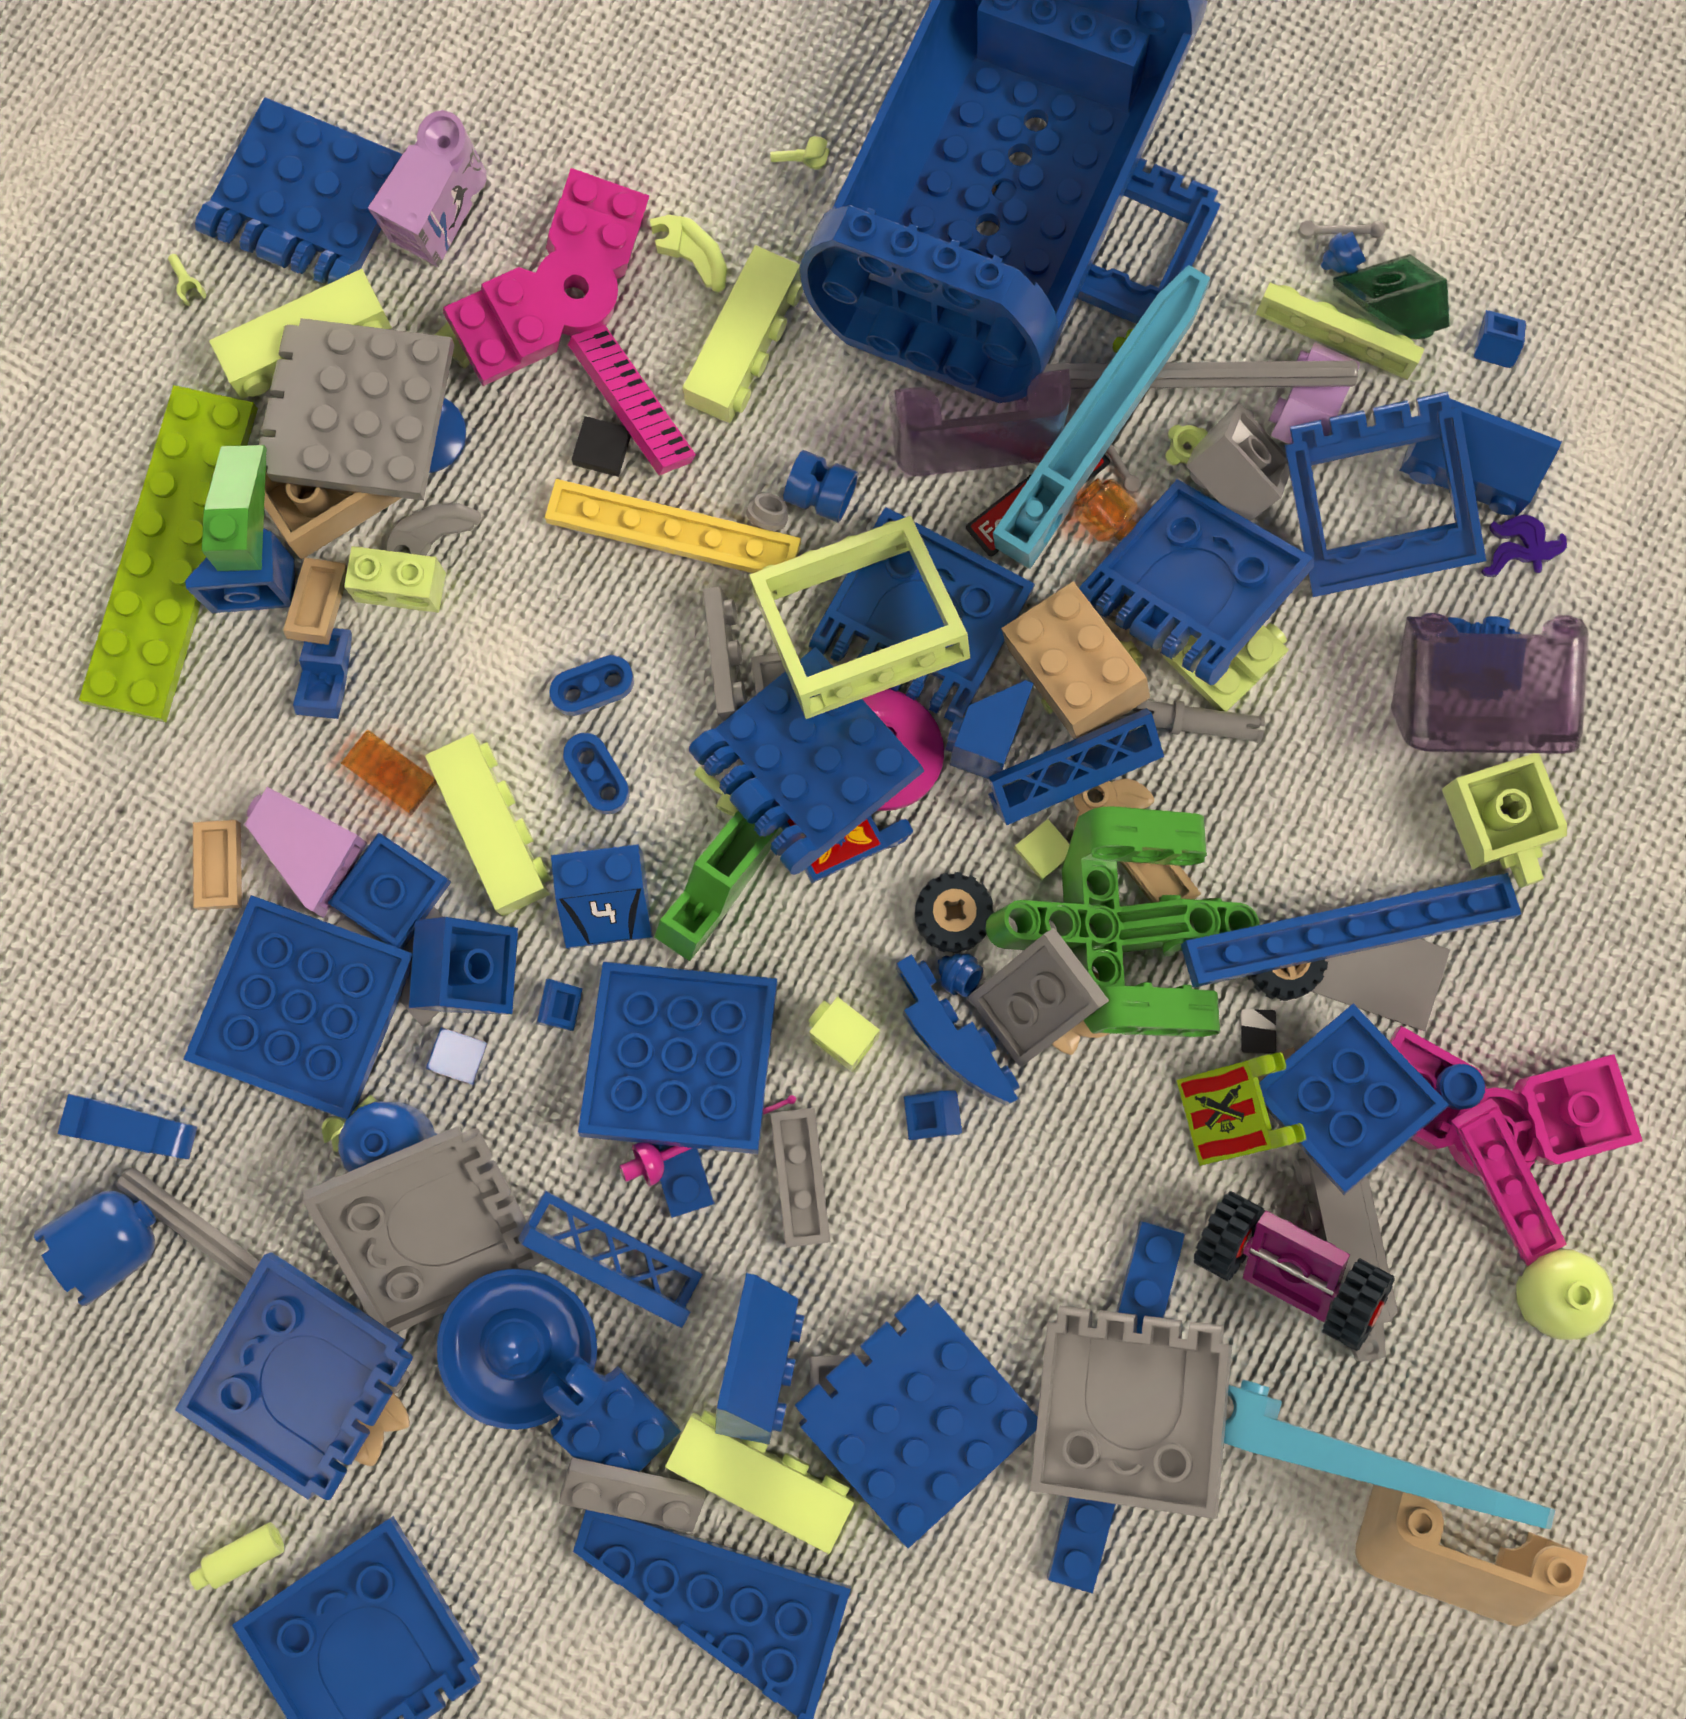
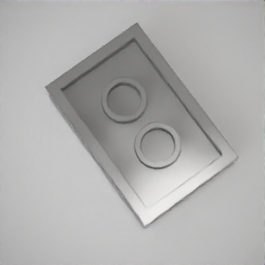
M1055 928L1043 934L968 996L974 1007L1019 1067L1025 1065L1109 1001Z

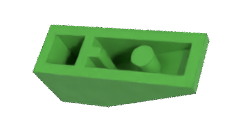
M265 445L221 446L204 507L202 552L217 571L262 570L267 452Z

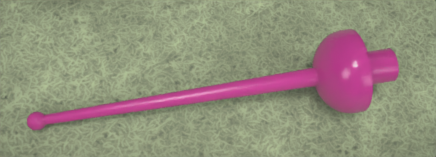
M789 1095L786 1100L764 1108L763 1115L787 1104H794L796 1097ZM639 1142L632 1145L635 1159L619 1165V1169L625 1182L642 1175L648 1186H652L658 1183L663 1176L664 1161L692 1148L673 1146L659 1152L652 1144Z

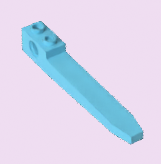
M1188 265L1158 293L993 531L996 549L1031 569L1077 501L1078 492L1193 324L1208 289L1209 276Z
M1242 1379L1241 1387L1229 1384L1228 1396L1233 1401L1234 1410L1231 1417L1226 1420L1225 1444L1255 1454L1545 1529H1551L1555 1509L1278 1420L1282 1401L1268 1397L1270 1387Z

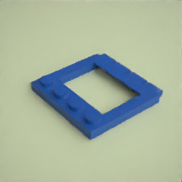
M1140 158L1123 196L1188 223L1182 240L1160 282L1159 288L1151 284L1145 287L1131 281L1126 273L1114 268L1106 270L1092 264L1077 297L1079 300L1135 324L1142 318L1158 293L1188 265L1193 266L1221 206L1220 203L1214 201L1218 190L1195 180L1191 181L1188 189H1184L1181 185L1185 176L1157 164H1154L1150 174L1144 172L1148 160Z
M1448 391L1416 398L1418 416L1411 417L1408 400L1374 407L1372 412L1375 425L1369 427L1367 426L1364 410L1330 417L1331 435L1328 436L1323 434L1321 420L1290 426L1293 443L1284 445L1303 550L1306 554L1312 556L1314 561V568L1308 573L1312 597L1487 561L1460 406L1451 408ZM1441 438L1455 523L1326 549L1311 466Z

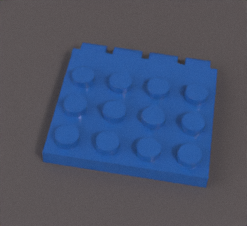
M270 1252L262 1257L175 1411L307 1500L314 1495H318L325 1500H331L347 1473L346 1467L337 1462L336 1459L343 1464L351 1465L370 1434V1430L358 1422V1420L369 1426L375 1425L393 1394L391 1389L382 1384L381 1381L392 1387H397L413 1356L401 1348L405 1341L404 1338Z
M918 1293L894 1314L904 1326L898 1333L886 1321L860 1345L870 1357L864 1364L852 1352L826 1376L827 1380L835 1388L831 1394H828L818 1383L795 1404V1407L804 1416L799 1422L803 1431L907 1549L1037 1430L1038 1420L1035 1413L935 1299L930 1304H927Z
M394 1516L232 1625L287 1719H400L399 1716L403 1715L404 1719H429L446 1706L438 1689L442 1687L447 1697L453 1702L481 1683L480 1676L473 1666L480 1660V1657Z

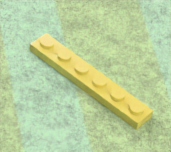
M560 479L555 480L544 517L548 524L749 573H755L766 566L777 565L798 557L801 546V538Z

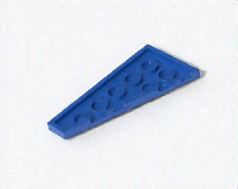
M590 1510L585 1511L573 1550L575 1554L614 1583L623 1586L643 1601L646 1607L656 1614L659 1613L675 1625L678 1631L734 1673L742 1675L762 1690L765 1696L775 1703L778 1702L794 1714L797 1719H814L850 1594V1585L660 1525Z

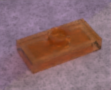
M368 729L341 762L343 766L411 816L437 784L434 777Z

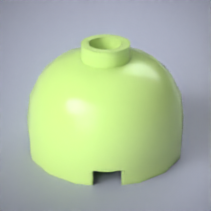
M1558 1249L1540 1256L1524 1269L1523 1275L1519 1276L1516 1283L1517 1304L1524 1319L1532 1327H1536L1541 1333L1554 1339L1578 1340L1597 1332L1609 1319L1614 1305L1613 1285L1605 1269L1593 1258L1572 1249Z

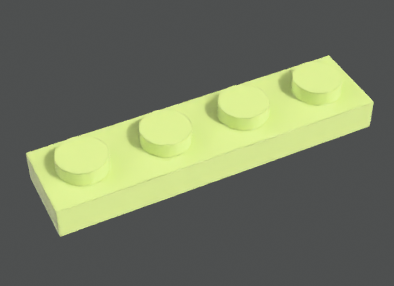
M1270 282L1256 311V315L1406 380H1408L1418 365L1425 350L1415 345L1406 336L1389 334L1376 328L1369 320L1352 318L1338 312L1333 305L1310 300L1301 296L1294 288L1286 285L1278 286Z

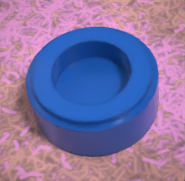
M1457 1064L1445 1068L1439 1074L1436 1081V1091L1449 1104V1108L1464 1110L1480 1103L1485 1094V1082L1480 1072L1474 1067L1466 1064Z

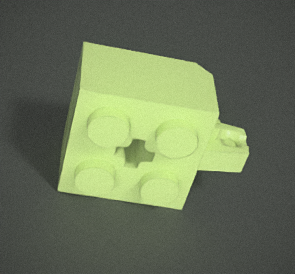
M1539 752L1458 777L1442 788L1472 870L1500 861L1503 869H1511L1519 888L1538 883L1544 879L1537 859L1543 857L1541 847L1553 844L1566 837L1567 823ZM1508 809L1510 816L1503 814L1501 810Z

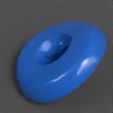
M524 1269L496 1271L482 1276L466 1286L454 1298L446 1310L437 1339L438 1367L443 1383L451 1398L465 1413L475 1420L503 1429H528L557 1418L559 1415L545 1402L542 1394V1387L549 1375L554 1371L570 1386L565 1380L568 1373L560 1366L562 1362L571 1357H580L595 1369L597 1360L595 1327L583 1302L573 1291L556 1279L540 1272Z

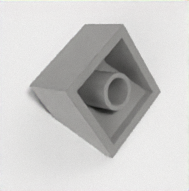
M1239 402L1198 443L1186 464L1191 478L1199 487H1206L1217 499L1218 503L1249 521L1282 498L1290 475L1286 454Z

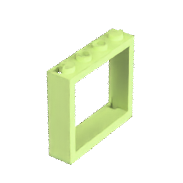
M911 516L897 521H889L878 528L859 535L848 536L837 543L818 550L807 551L799 557L777 565L766 566L758 572L749 574L756 602L806 719L970 659L968 634ZM910 551L945 626L806 677L774 600Z

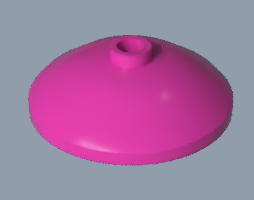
M886 689L862 699L918 760L924 772L877 811L898 810L919 801L937 781L944 761L942 734L929 711L917 700L909 698L906 694Z

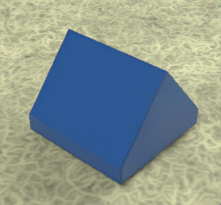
M546 979L536 1024L574 1031L583 988Z

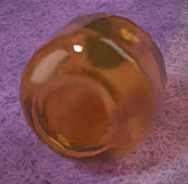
M1097 478L1085 488L1074 502L1078 506L1075 512L1076 520L1097 541L1105 542L1112 537L1120 541L1137 524L1133 519L1138 508L1137 501L1114 479L1102 482Z

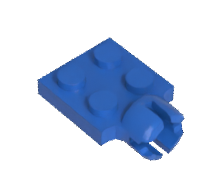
M571 1357L560 1364L568 1373L565 1380L570 1386L553 1371L542 1387L545 1402L560 1416L558 1423L550 1430L552 1437L573 1458L640 1472L681 1432L678 1425L619 1366L612 1372L601 1375L582 1358Z

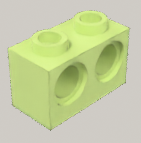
M351 546L344 588L355 602L439 613L446 572L437 557Z
M836 997L831 1005L824 1000L808 1020L809 1026L812 1028L809 1031L811 1041L851 1072H853L879 1039L880 1029L839 997Z

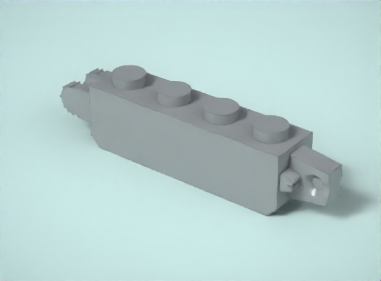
M1302 1149L1298 1150L1299 1159L1294 1161V1167L1299 1185L1305 1186L1309 1203L1304 1204L1307 1226L1310 1231L1315 1230L1316 1237L1330 1242L1337 1248L1350 1254L1341 1284L1345 1282L1348 1272L1352 1270L1354 1263L1359 1258L1389 1273L1368 1176L1343 1195ZM1393 1287L1365 1343H1363L1358 1351L1351 1348L1355 1361L1363 1362L1386 1357L1384 1323L1391 1322L1398 1311Z

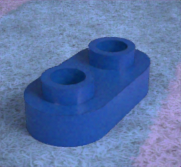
M615 655L604 656L558 674L551 682L550 698L556 709L568 716L581 715L625 698L634 686V674L625 659ZM616 674L621 677L619 684L616 686H608L606 684V679L610 675ZM577 689L581 692L580 697L576 701L566 700L568 691Z
M580 733L571 737L564 747L563 758L591 807L602 814H614L621 811L628 803L630 789L602 740L591 733ZM583 752H593L594 759L591 763L582 764L579 761ZM606 787H613L616 789V794L614 798L604 800L601 798L602 790Z

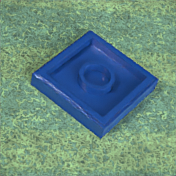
M378 832L331 897L328 904L388 945L403 950L414 935L415 921L424 920L451 881Z

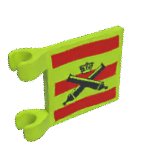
M1278 1052L1176 1080L1199 1166L1306 1140L1304 1127L1301 1123L1272 1130L1258 1080L1259 1076L1286 1069L1283 1053Z

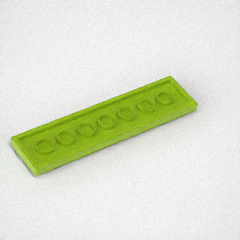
M173 385L79 697V701L83 704L167 722L201 606V602L186 589L185 580L206 558L202 552L203 515L206 499L221 446L248 445L258 411L254 402Z

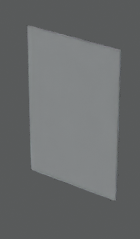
M1319 904L1317 913L1334 909ZM1416 939L1325 959L1328 962V968L1323 973L1324 978L1311 992L1350 1006L1354 1003L1359 1009L1426 1031L1450 949L1422 939Z

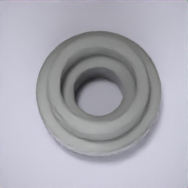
M762 493L757 495L755 500L748 504L746 515L755 527L777 531L783 529L788 521L787 505L776 495Z

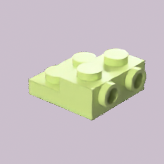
M1268 623L1266 626L1263 625L1232 659L1227 672L1214 685H1209L1196 677L1195 671L1192 673L1182 667L1185 654L1198 640L1190 635L1187 645L1175 658L1170 659L1163 655V658L1216 710L1228 712L1283 659L1289 649L1284 645L1287 642L1286 636L1277 626L1272 623Z

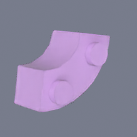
M1314 342L1309 353L1301 350L1296 360L1357 362L1358 369L1360 365L1359 361ZM1293 387L1287 400L1279 397L1268 420L1276 424L1271 436L1285 443L1292 444L1290 426L1321 420L1323 434L1328 436L1330 432L1329 418L1338 416L1350 387Z

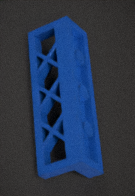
M1145 708L989 776L988 779L993 792L988 795L993 809L1003 822L1009 825L1163 758L1164 753L1152 712ZM1143 725V727H1140V728H1138V729H1136V730H1133V731L1129 732L1130 730L1135 729V728H1137V727ZM1098 744H1101V745H1099V746H1097V747H1094V748H1092V749L1089 750V748H1091V747H1093V746H1096V745H1098ZM1017 779H1021V780H1018V781H1016V782H1014V783H1012V784H1009V785L1003 787L1004 785H1006V784H1008V783H1011V782H1013V781H1015V780H1017Z
M544 1190L518 1237L523 1246L680 1328H683L691 1313L686 1308V1305L703 1275L701 1272ZM549 1204L566 1213L570 1227L569 1230L550 1235L537 1228ZM573 1216L587 1224L575 1227ZM592 1229L604 1232L609 1250L592 1256L584 1253L578 1234ZM572 1236L575 1247L561 1239ZM612 1237L626 1245L615 1248ZM636 1249L644 1253L648 1271L628 1276L621 1271L617 1255ZM612 1257L614 1268L600 1260ZM651 1258L665 1265L654 1269ZM676 1270L688 1277L676 1300L661 1293L657 1275ZM651 1278L653 1288L640 1281Z

